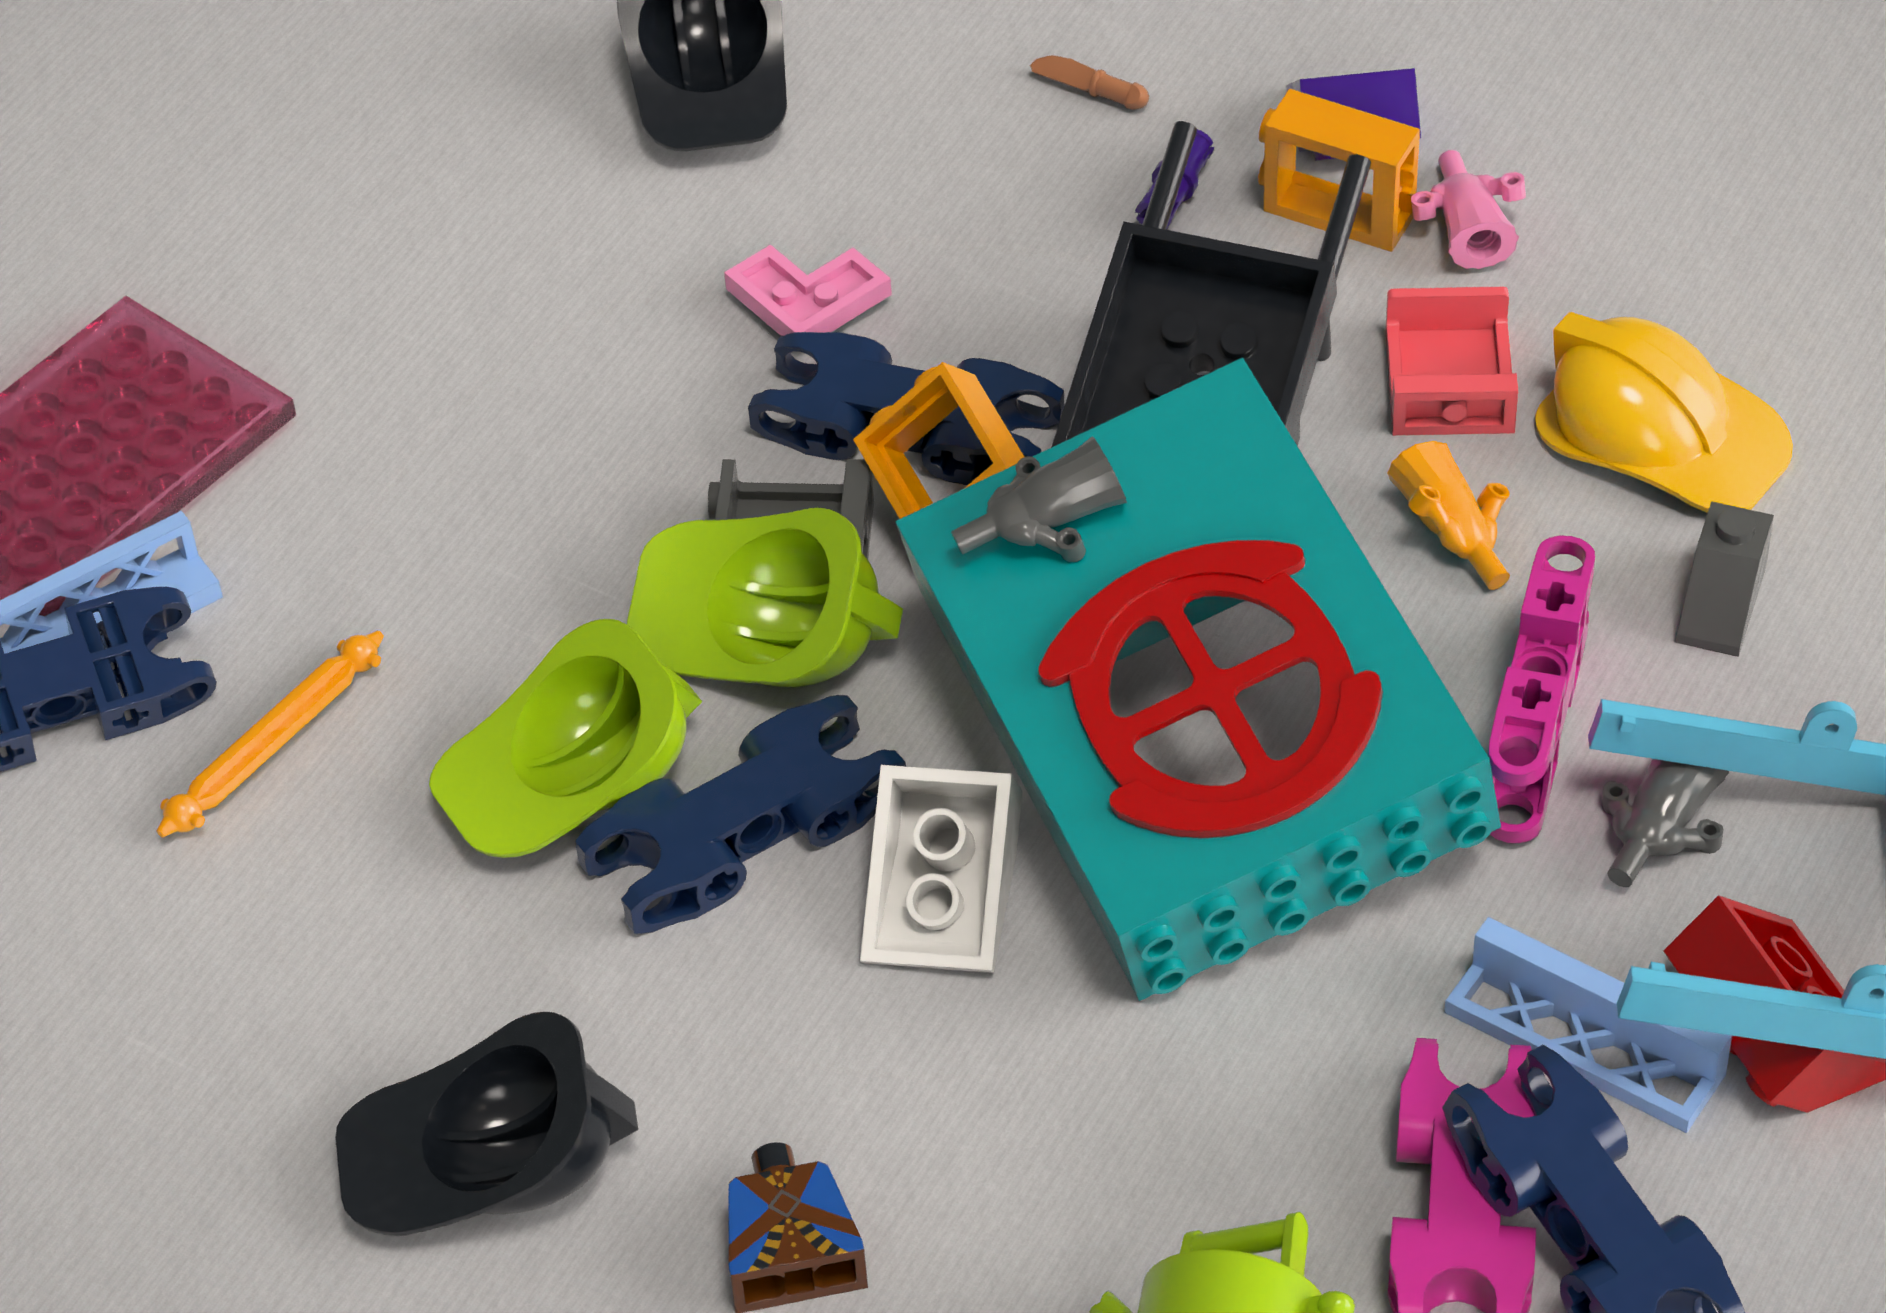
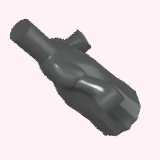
M1090 437L1077 449L1042 467L1034 457L1027 456L1020 459L1016 464L1017 475L1010 484L998 487L989 499L987 514L951 531V534L962 555L1000 536L1009 542L1022 546H1035L1039 544L1060 554L1067 562H1077L1084 557L1086 552L1080 534L1074 528L1068 527L1060 532L1052 528L1105 508L1127 503L1107 457L1096 439Z
M1652 759L1632 806L1628 803L1629 788L1615 781L1607 782L1603 787L1602 808L1608 814L1613 815V830L1624 844L1608 870L1609 879L1618 886L1630 887L1648 856L1674 855L1681 852L1684 848L1698 849L1708 854L1717 852L1722 846L1724 829L1721 824L1704 819L1697 824V828H1685V826L1709 795L1725 780L1729 771Z

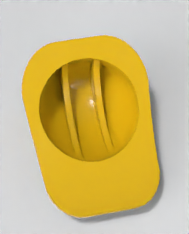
M1570 311L1554 327L1553 338L1556 367L1554 389L1539 405L1535 415V422L1541 439L1557 453L1571 459L1632 476L1707 513L1711 501L1751 510L1787 469L1792 458L1793 444L1790 432L1779 414L1753 393L1717 373L1704 355L1675 331L1653 321L1636 317H1613L1598 321Z

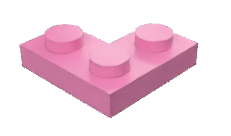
M770 244L724 272L726 290L780 336L795 332H832L892 295L891 278L855 248H851L806 275Z

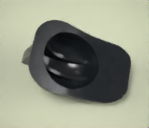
M617 0L618 19L642 126L656 144L674 151H693L750 144L768 138L780 128L787 111L781 0Z
M536 1012L524 1015L509 1022L480 1043L453 1059L424 1073L367 1095L342 1116L337 1125L335 1139L341 1200L344 1209L358 1225L371 1232L389 1236H405L457 1223L482 1213L514 1214L540 1209L556 1203L581 1188L602 1165L609 1146L639 1130L635 1102L599 1076L585 1061L581 1034L571 1020L555 1012Z

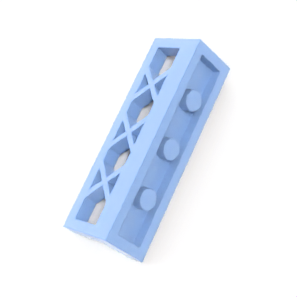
M181 510L0 600V626L3 624L10 625L4 636L0 638L4 654L69 635L64 607L116 592L149 587L167 586L177 588L184 592L187 597L191 613L223 598L219 580L198 555L189 519ZM176 538L178 550L156 561L150 560L159 546ZM115 568L122 569L114 582L102 588L95 587L103 574ZM59 596L66 597L58 610L46 616L39 615L47 602ZM94 612L93 615L96 623L102 621L99 612ZM101 635L105 649H107L104 636Z
M1490 917L1485 920L1475 934L1473 964L1445 1000L1444 1013L1508 1045L1531 1046L1532 1050L1545 1045L1561 1055L1598 1090L1685 1133L1689 1131L1725 1078L1732 1035L1618 1018L1617 1001L1624 982ZM1485 982L1508 993L1512 1006L1489 1010L1470 999L1481 984ZM1554 1016L1569 1024L1572 1036L1549 1040L1534 1032L1530 1020ZM1615 1046L1629 1053L1633 1066L1610 1070L1594 1061L1591 1050ZM1676 1076L1696 1087L1682 1106L1656 1093L1652 1080Z

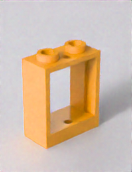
M1289 88L1277 108L1267 110L1259 129V141L1265 143L1264 159L1258 174V183L1264 186L1263 211L1326 231L1340 185L1296 171V146L1346 162L1350 155H1362L1371 161L1373 194L1362 193L1349 239L1392 252L1413 220L1411 197L1417 193L1420 129Z
M944 362L926 370L915 380L912 389L893 405L879 410L871 418L869 426L853 439L899 519L933 504L904 453L958 406L993 462L990 467L965 488L1016 465L1020 459L1024 458L1023 453L975 374Z

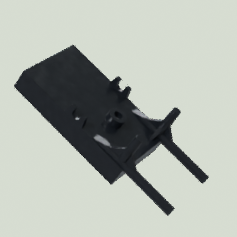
M1185 121L1176 122L1143 224L1123 221L1052 447L1204 376L1197 375L1201 371H1209L1211 373L1242 357L1298 446L1300 440V416L1316 362L1324 361L1331 355L1330 315L1337 295L1336 280L1370 170L1371 161L1357 154L1348 157L1318 259L1166 230L1197 133V128L1191 123Z

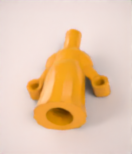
M1429 441L1414 444L1402 451L1391 462L1387 474L1390 481L1408 500L1409 508L1419 516L1421 521L1432 532L1438 535L1442 546L1460 558L1469 560L1490 590L1502 587L1509 580L1510 574L1492 549L1497 539L1496 519L1502 505L1510 495L1507 487L1500 483H1488L1478 496L1476 502L1446 443Z

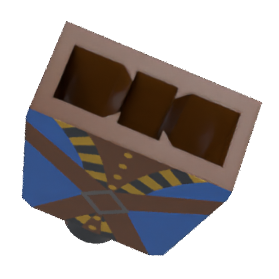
M773 1142L757 1148L751 1156L754 1174L735 1177L728 1184L729 1272L735 1312L744 1313L868 1288L863 1241L829 1166L820 1161L796 1165L792 1148L785 1143Z

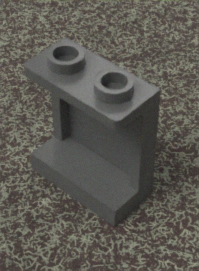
M723 459L720 482L709 483V519L754 518L808 508L830 509L843 515L854 525L860 537L861 551L868 559L874 494L872 471L865 459H846L843 484L741 482L737 477L736 460Z

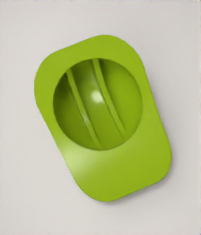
M808 508L754 518L693 520L676 524L656 534L645 545L640 556L627 625L638 633L661 664L677 675L732 682L759 683L776 687H800L827 681L850 668L864 653L870 640L898 639L903 608L879 594L874 569L861 551L860 537L854 525L846 517L833 510Z
M594 620L575 628L559 640L527 679L503 704L472 731L455 742L441 756L431 772L429 787L433 796L459 832L476 851L500 858L519 857L530 854L565 835L597 811L612 808L625 795L652 781L662 779L676 762L684 745L687 732L686 718L702 703V700L684 679L661 664L633 628L619 620Z

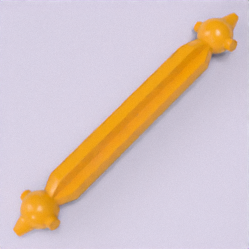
M375 631L368 635H353L346 640L339 641L337 650L340 652V655L325 660L191 782L187 794H177L161 802L160 808L163 810V819L156 830L157 834L160 837H165L175 832H189L196 827H202L205 822V817L202 816L203 810L214 808L341 694L352 683L355 672H365L372 667L380 665L381 657L378 655V648L384 635L380 631Z

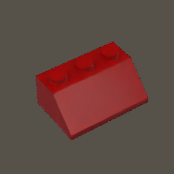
M1719 895L1663 950L1680 974L1842 998L1845 991L1792 919ZM1732 1036L1730 1053L1737 1055L1748 1070L1749 1074L1746 1076L1748 1086L1763 1102L1773 1107L1782 1105L1808 1113L1886 1080V1059L1739 1036Z

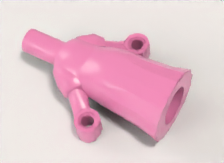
M1455 150L1443 152L1438 159V163L1444 180L1434 185L1430 192L1420 191L1411 197L1414 220L1432 219L1436 217V208L1443 209L1449 239L1448 252L1452 256L1453 262L1465 269H1480L1505 261L1516 250L1519 236L1516 234L1515 227L1507 220L1499 208L1493 195H1502V199L1506 202L1524 199L1526 197L1524 176L1518 172H1509L1499 178H1494L1488 174H1469L1459 152Z

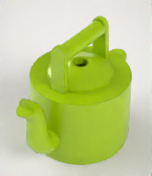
M1301 1212L1287 1214L1286 1218L1209 1233H1202L1200 1230L1185 1233L1180 1253L1161 1260L1145 1275L1137 1313H1354L1355 1303L1352 1297L1340 1291H1329L1322 1295L1317 1287L1304 1277L1308 1225L1304 1215ZM1282 1249L1280 1263L1254 1255L1255 1253ZM1106 1291L1102 1295L1101 1301L1090 1308L1089 1313H1132V1311L1112 1292Z

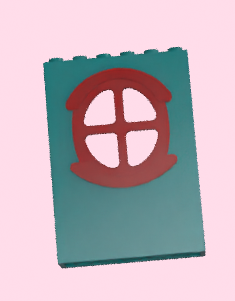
M1243 357L1033 456L1042 467L1077 449L1090 437H1094L1107 457L1125 494L1127 503L1108 507L1052 528L1058 532L1068 527L1074 528L1080 534L1086 552L1084 557L1077 562H1067L1060 554L1039 544L1035 546H1022L1009 542L1000 536L963 555L960 552L951 531L987 514L988 501L995 490L1000 486L1010 484L1017 475L1016 465L895 521L924 600L1139 1001L1154 994L1172 992L1181 987L1189 977L1216 964L1226 965L1240 959L1249 948L1276 935L1285 936L1295 933L1303 928L1310 919L1334 907L1355 904L1362 900L1370 890L1397 877L1415 875L1425 869L1432 860L1459 847H1473L1484 841L1492 831L1501 828L1488 755ZM1249 601L1272 611L1295 630L1294 635L1288 641L1236 666L1221 669L1213 663L1192 626L1239 603ZM1170 637L1194 678L1191 686L1131 716L1119 717L1115 715L1110 703V683L1115 662ZM1310 662L1317 667L1320 676V703L1316 719L1305 741L1296 752L1285 759L1273 760L1263 750L1235 701L1236 696L1242 690L1294 665ZM1207 710L1216 716L1243 763L1246 773L1239 781L1227 785L1210 786L1185 782L1168 776L1145 762L1136 754L1134 746L1141 738L1198 711Z

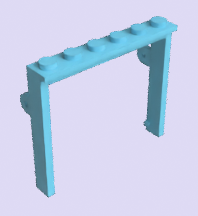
M1601 699L1588 734L1589 749L1885 795L1886 798V744L1854 739L1857 732L1855 712L1849 705L1838 701L1823 702L1813 707L1808 712L1801 730ZM1650 962L1649 968L1630 967L1617 1001V1012L1620 1019L1886 1059V965H1869L1857 970L1850 977L1842 998L1667 972L1665 971V964Z

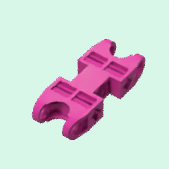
M1564 535L1549 537L1542 541L1537 548L1521 609L1519 636L1511 667H1507L1494 718L1488 757L1498 809L1506 805H1518L1524 807L1531 815L1529 820L1521 824H1508L1500 820L1501 828L1492 831L1490 835L1506 843L1530 841L1538 836L1542 829L1558 764L1560 739L1568 707L1572 705L1588 634V602L1594 575L1595 551L1589 543L1577 537ZM1559 554H1569L1581 560L1583 565L1577 570L1561 571L1552 567L1548 560Z

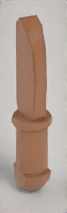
M1049 55L1036 59L1030 65L1032 72L1089 92L1092 97L1101 96L1121 103L1127 109H1141L1149 102L1148 91L1139 83H1130L1107 75L1104 70H1095L1070 58Z

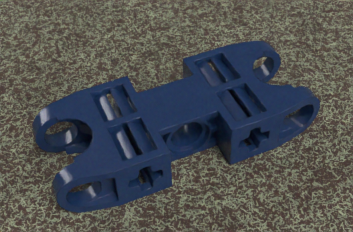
M167 586L116 592L64 607L69 631L67 636L5 654L0 642V748L5 746L8 756L2 757L0 753V772L37 761L31 733L96 714L104 738L109 740L165 723L197 707L208 699L216 689L217 684L209 663L194 660L182 662L180 657L168 659L151 652L158 643L168 639V632L179 628L190 618L191 609L184 592ZM99 612L102 621L96 623L93 613ZM101 635L104 636L107 649H105ZM111 662H113V665H114V668H115V669H113V670H112V667H111V664H110ZM117 683H120V685H121V688H122V691H123V694H124V697H123V698H122V696H121V693H120V690H119V687H118V684H117ZM129 710L132 719L126 720L124 711Z

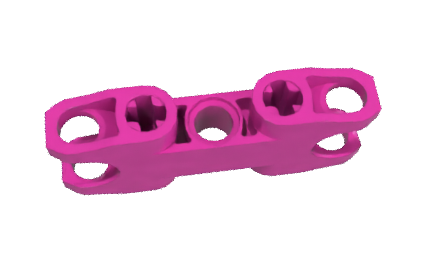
M1416 1038L1410 1066L1401 1083L1396 1162L1431 1164L1428 1219L1392 1217L1387 1295L1392 1312L1430 1313L1433 1308L1444 1303L1462 1302L1471 1304L1484 1313H1528L1531 1308L1535 1272L1536 1228L1500 1225L1501 1214L1494 1210L1470 1178L1442 1108L1451 1092L1460 1086L1449 1081L1440 1070L1438 1062L1439 1044L1437 1039ZM1510 1044L1505 1074L1497 1083L1480 1089L1505 1112L1523 1118L1532 1117L1535 1115L1529 1100L1523 1092L1517 1070L1526 1059L1527 1053L1532 1049L1531 1046Z

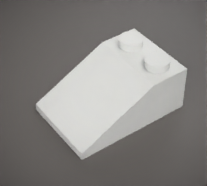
M881 765L860 961L862 963L994 973L1017 854L1023 790L1011 773Z

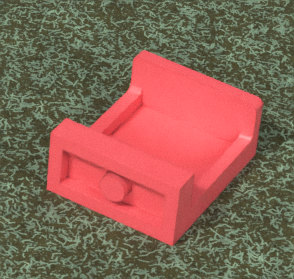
M1506 287L1397 288L1388 290L1385 333L1392 436L1515 433L1518 383L1517 373H1512L1508 333L1509 294Z

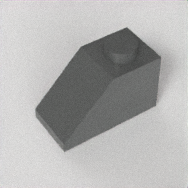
M1711 501L1695 552L1676 643L1739 657L1767 566L1774 515Z

